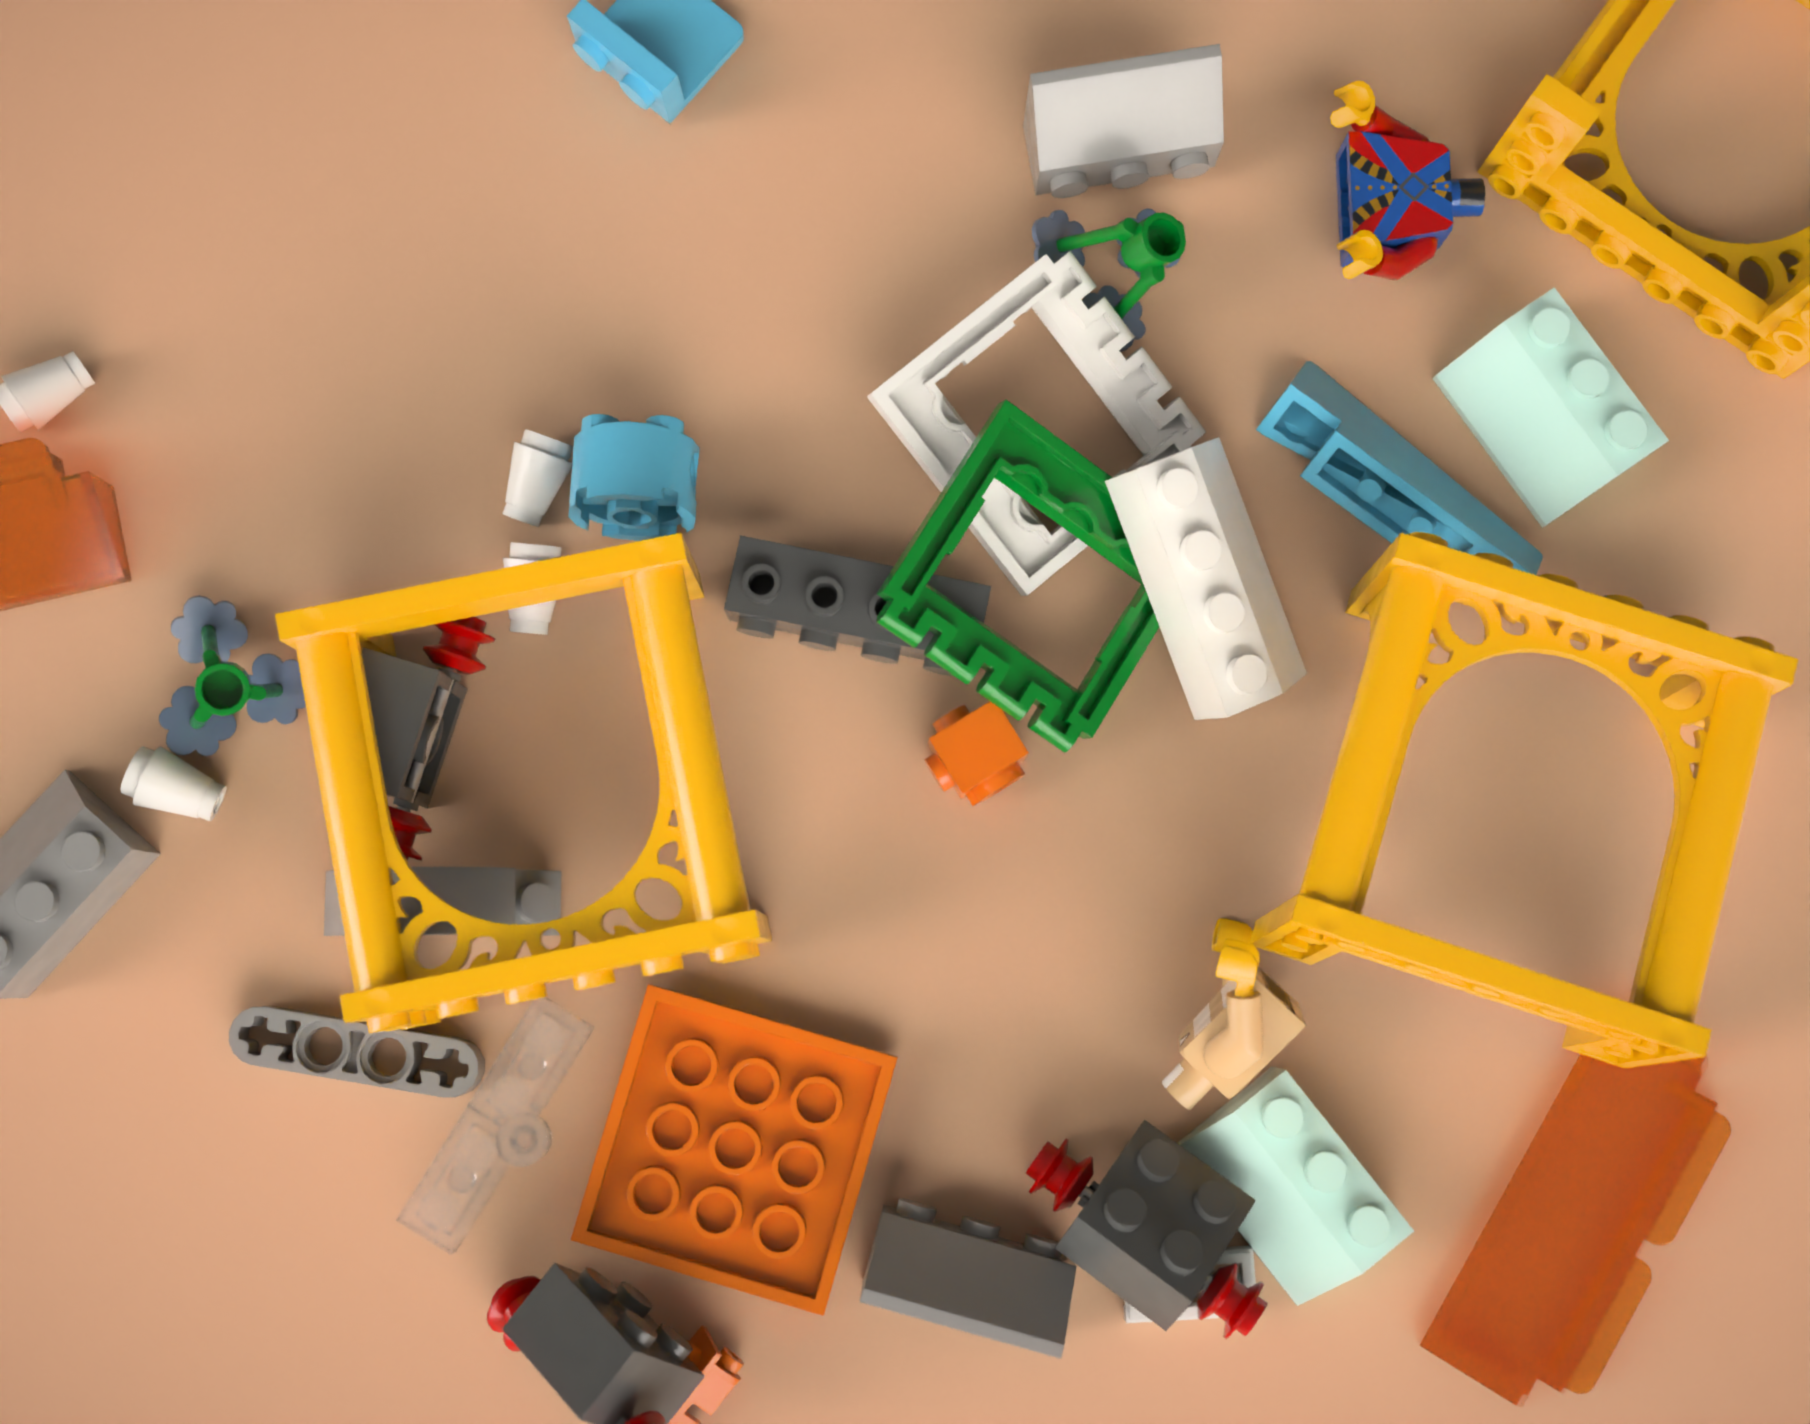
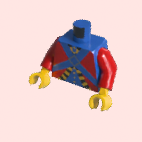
M1357 80L1334 90L1335 97L1342 99L1346 106L1332 111L1330 117L1331 124L1334 127L1342 128L1351 124L1354 130L1348 131L1336 154L1340 240L1336 246L1340 250L1341 267H1343L1342 272L1345 278L1352 279L1364 273L1396 281L1434 257L1436 250L1441 247L1452 231L1453 217H1478L1482 215L1485 206V184L1481 178L1451 179L1448 147L1443 143L1430 142L1427 136L1393 118L1376 106L1375 96L1370 86L1364 81Z

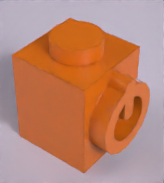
M989 701L971 713L966 705L959 706L932 724L937 731L935 735L928 739V746L933 754L925 758L924 761L943 792L954 787L960 799L967 796L971 805L975 806L1004 790L1025 775L1019 763L1027 758L1029 752L1003 710Z

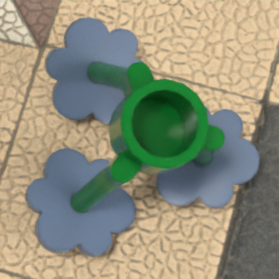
M1147 208L1139 212L1136 219L1126 218L1116 225L1085 232L1079 222H1069V218L1063 210L1053 211L1049 217L1037 219L1032 226V237L1035 242V262L1047 254L1052 262L1055 263L1071 251L1082 267H1084L1085 257L1081 251L1083 247L1113 240L1117 241L1121 246L1118 253L1119 264L1124 268L1134 270L1140 279L1126 294L1119 295L1114 287L1106 285L1098 291V294H1087L1082 299V302L1089 309L1101 298L1106 297L1135 336L1119 350L1120 352L1130 348L1134 340L1142 338L1146 328L1143 322L1139 320L1143 312L1139 300L1152 286L1164 280V267L1171 268L1179 262L1186 245L1183 224L1165 212L1156 213L1154 210Z
M201 595L189 598L183 607L184 616H179L172 621L171 632L173 636L180 639L178 642L180 657L189 663L197 664L204 662L206 668L196 679L195 687L183 686L177 689L172 695V707L163 709L159 715L160 725L164 729L169 730L166 735V744L170 751L177 755H187L196 750L202 756L213 755L218 750L219 741H224L235 733L237 726L232 714L241 710L246 702L248 715L256 722L266 723L274 718L281 724L294 722L298 717V709L306 707L298 660L289 659L283 662L275 654H262L253 662V675H248L246 670L240 665L228 662L230 649H237L243 646L248 638L245 624L235 619V606L229 601H219L214 605L211 599Z

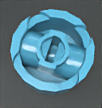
M604 414L585 416L582 419L581 431L574 436L568 517L578 527L589 531V519L602 523V536L624 540L642 541L676 534L677 525L679 524L686 529V533L692 530L696 520L697 501L695 487L700 448L692 438L684 434L683 421L666 415L651 416L646 419L645 423L620 422L615 417Z

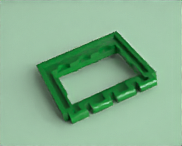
M1006 399L997 404L877 592V595L887 602L879 613L876 622L913 648L930 631L934 636L927 645L924 656L966 685L973 680L980 668L984 669L986 672L977 685L976 692L1018 721L1027 714L1032 704L1037 706L1027 727L1065 753L1070 750L1079 736L1082 739L1093 738L1159 629V624L1105 483L1106 480L1112 477ZM994 478L1141 584L1107 637L1078 689L927 584L944 556L953 553L986 501L982 496Z

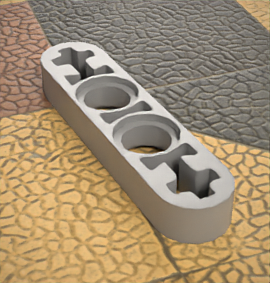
M276 1006L251 1007L242 1011L233 1020L229 1030V1044L233 1053L241 1061L250 1065L443 1098L458 1097L473 1091L481 1082L485 1072V1060L481 1050L473 1042L463 1038L412 1029H399L387 1032L385 1030L369 1033L367 1022L344 1023V1019L341 1017ZM267 1018L268 1030L284 1034L296 1033L293 1040V1046L280 1043L264 1045L260 1053L258 1052V1041L249 1038V1030L251 1027L262 1026L264 1019ZM295 1021L301 1022V1026L299 1027L297 1032ZM323 1027L334 1029L342 1040L340 1057L329 1065L318 1063L310 1052L312 1036ZM385 1038L398 1040L406 1051L404 1067L393 1076L382 1074L376 1069L373 1062L374 1049ZM421 1042L429 1045L423 1056L426 1058H449L453 1053V1049L458 1050L459 1062L468 1065L467 1076L456 1077L451 1086L447 1084V1073L439 1070L423 1069L420 1070L422 1082L415 1081L414 1076L422 1061ZM292 1048L294 1060L288 1059V1055L292 1051Z

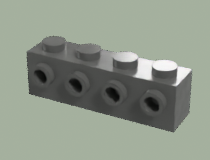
M740 535L724 611L729 621L738 622L737 631L768 639L774 638L775 630L800 635L799 644L825 651H835L837 643L862 647V657L883 663L897 664L899 655L924 660L923 669L937 674L953 676L924 656V651L934 636L930 631L913 648L876 622L879 613L887 602L878 596L877 592L894 566ZM932 575L927 584L984 623L991 586Z

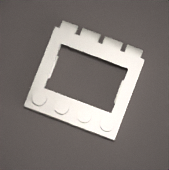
M1071 251L1055 263L1045 254L867 396L940 492L948 483L976 439V436L935 383L945 378L961 362L965 366L1012 329L1015 326L1013 321L1021 314L1026 313L1030 308L1034 310L1143 454V457L1130 468L1121 470L1112 478L1189 449L1206 432L1181 397L1174 399L1164 408L1158 403L1157 400L1172 388V385L1143 347L1136 350L1126 359L1119 351L1135 336L1106 297L1101 298L1089 309L1082 302L1081 299L1095 289L1097 285ZM996 478L992 480L982 496L986 501L968 527L1021 596L1029 595L1088 546L1060 525L1049 532L1027 502Z

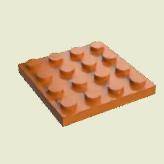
M648 984L570 1240L824 1316L898 1056Z

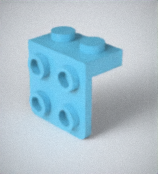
M581 0L567 15L575 38L573 48L579 57L595 71L601 72L604 70L619 82L621 89L635 104L645 110L650 107L669 124L744 41V32L741 24L711 0H616L605 14L601 13L588 1Z

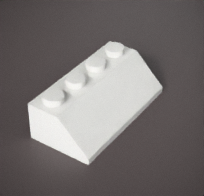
M1219 437L1105 481L1194 720L1228 718L1283 694L1307 674Z

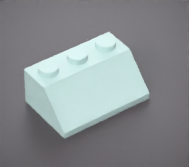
M1555 287L1502 322L1433 378L1434 382L1542 528L1669 441Z
M1270 1067L1178 1142L1187 1151L1256 1200L1238 1228V1232L1249 1246L1253 1248L1256 1255L1297 1306L1363 1274L1414 1232L1412 1227L1285 1069Z

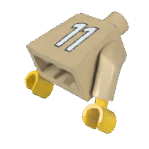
M1219 918L1216 921L1212 938V951L1220 953L1216 977L1222 978L1223 987L1179 1035V1053L1184 1059L1162 1081L1165 1089L1181 1105L1189 1110L1213 1086L1228 1099L1234 1097L1306 1027L1298 1002L1258 966L1260 953L1254 945L1249 944L1253 931L1244 922L1227 918Z

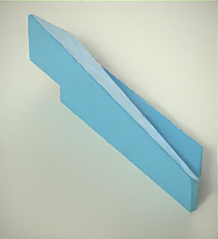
M1307 361L1256 430L1262 435L1311 460L1300 477L1390 543L1401 532L1408 535L1413 532L1430 533L1446 540L1449 548L1471 555L1477 553L1496 554L1510 560L1513 563V568L1537 575L1543 558L1540 551L1315 363Z

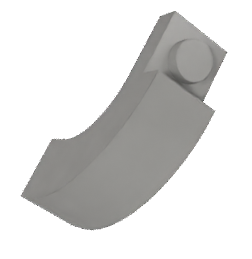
M411 867L427 887L441 899L477 918L504 924H534L561 918V871L518 870L516 868ZM391 869L393 884H395L400 879ZM334 870L326 871L324 936H345ZM403 897L401 899L402 907L409 915L408 918H400L402 933L414 917L423 913L421 902L414 897ZM442 921L429 927L423 935H457L455 927L450 922ZM549 929L543 934V936L560 935L555 929Z

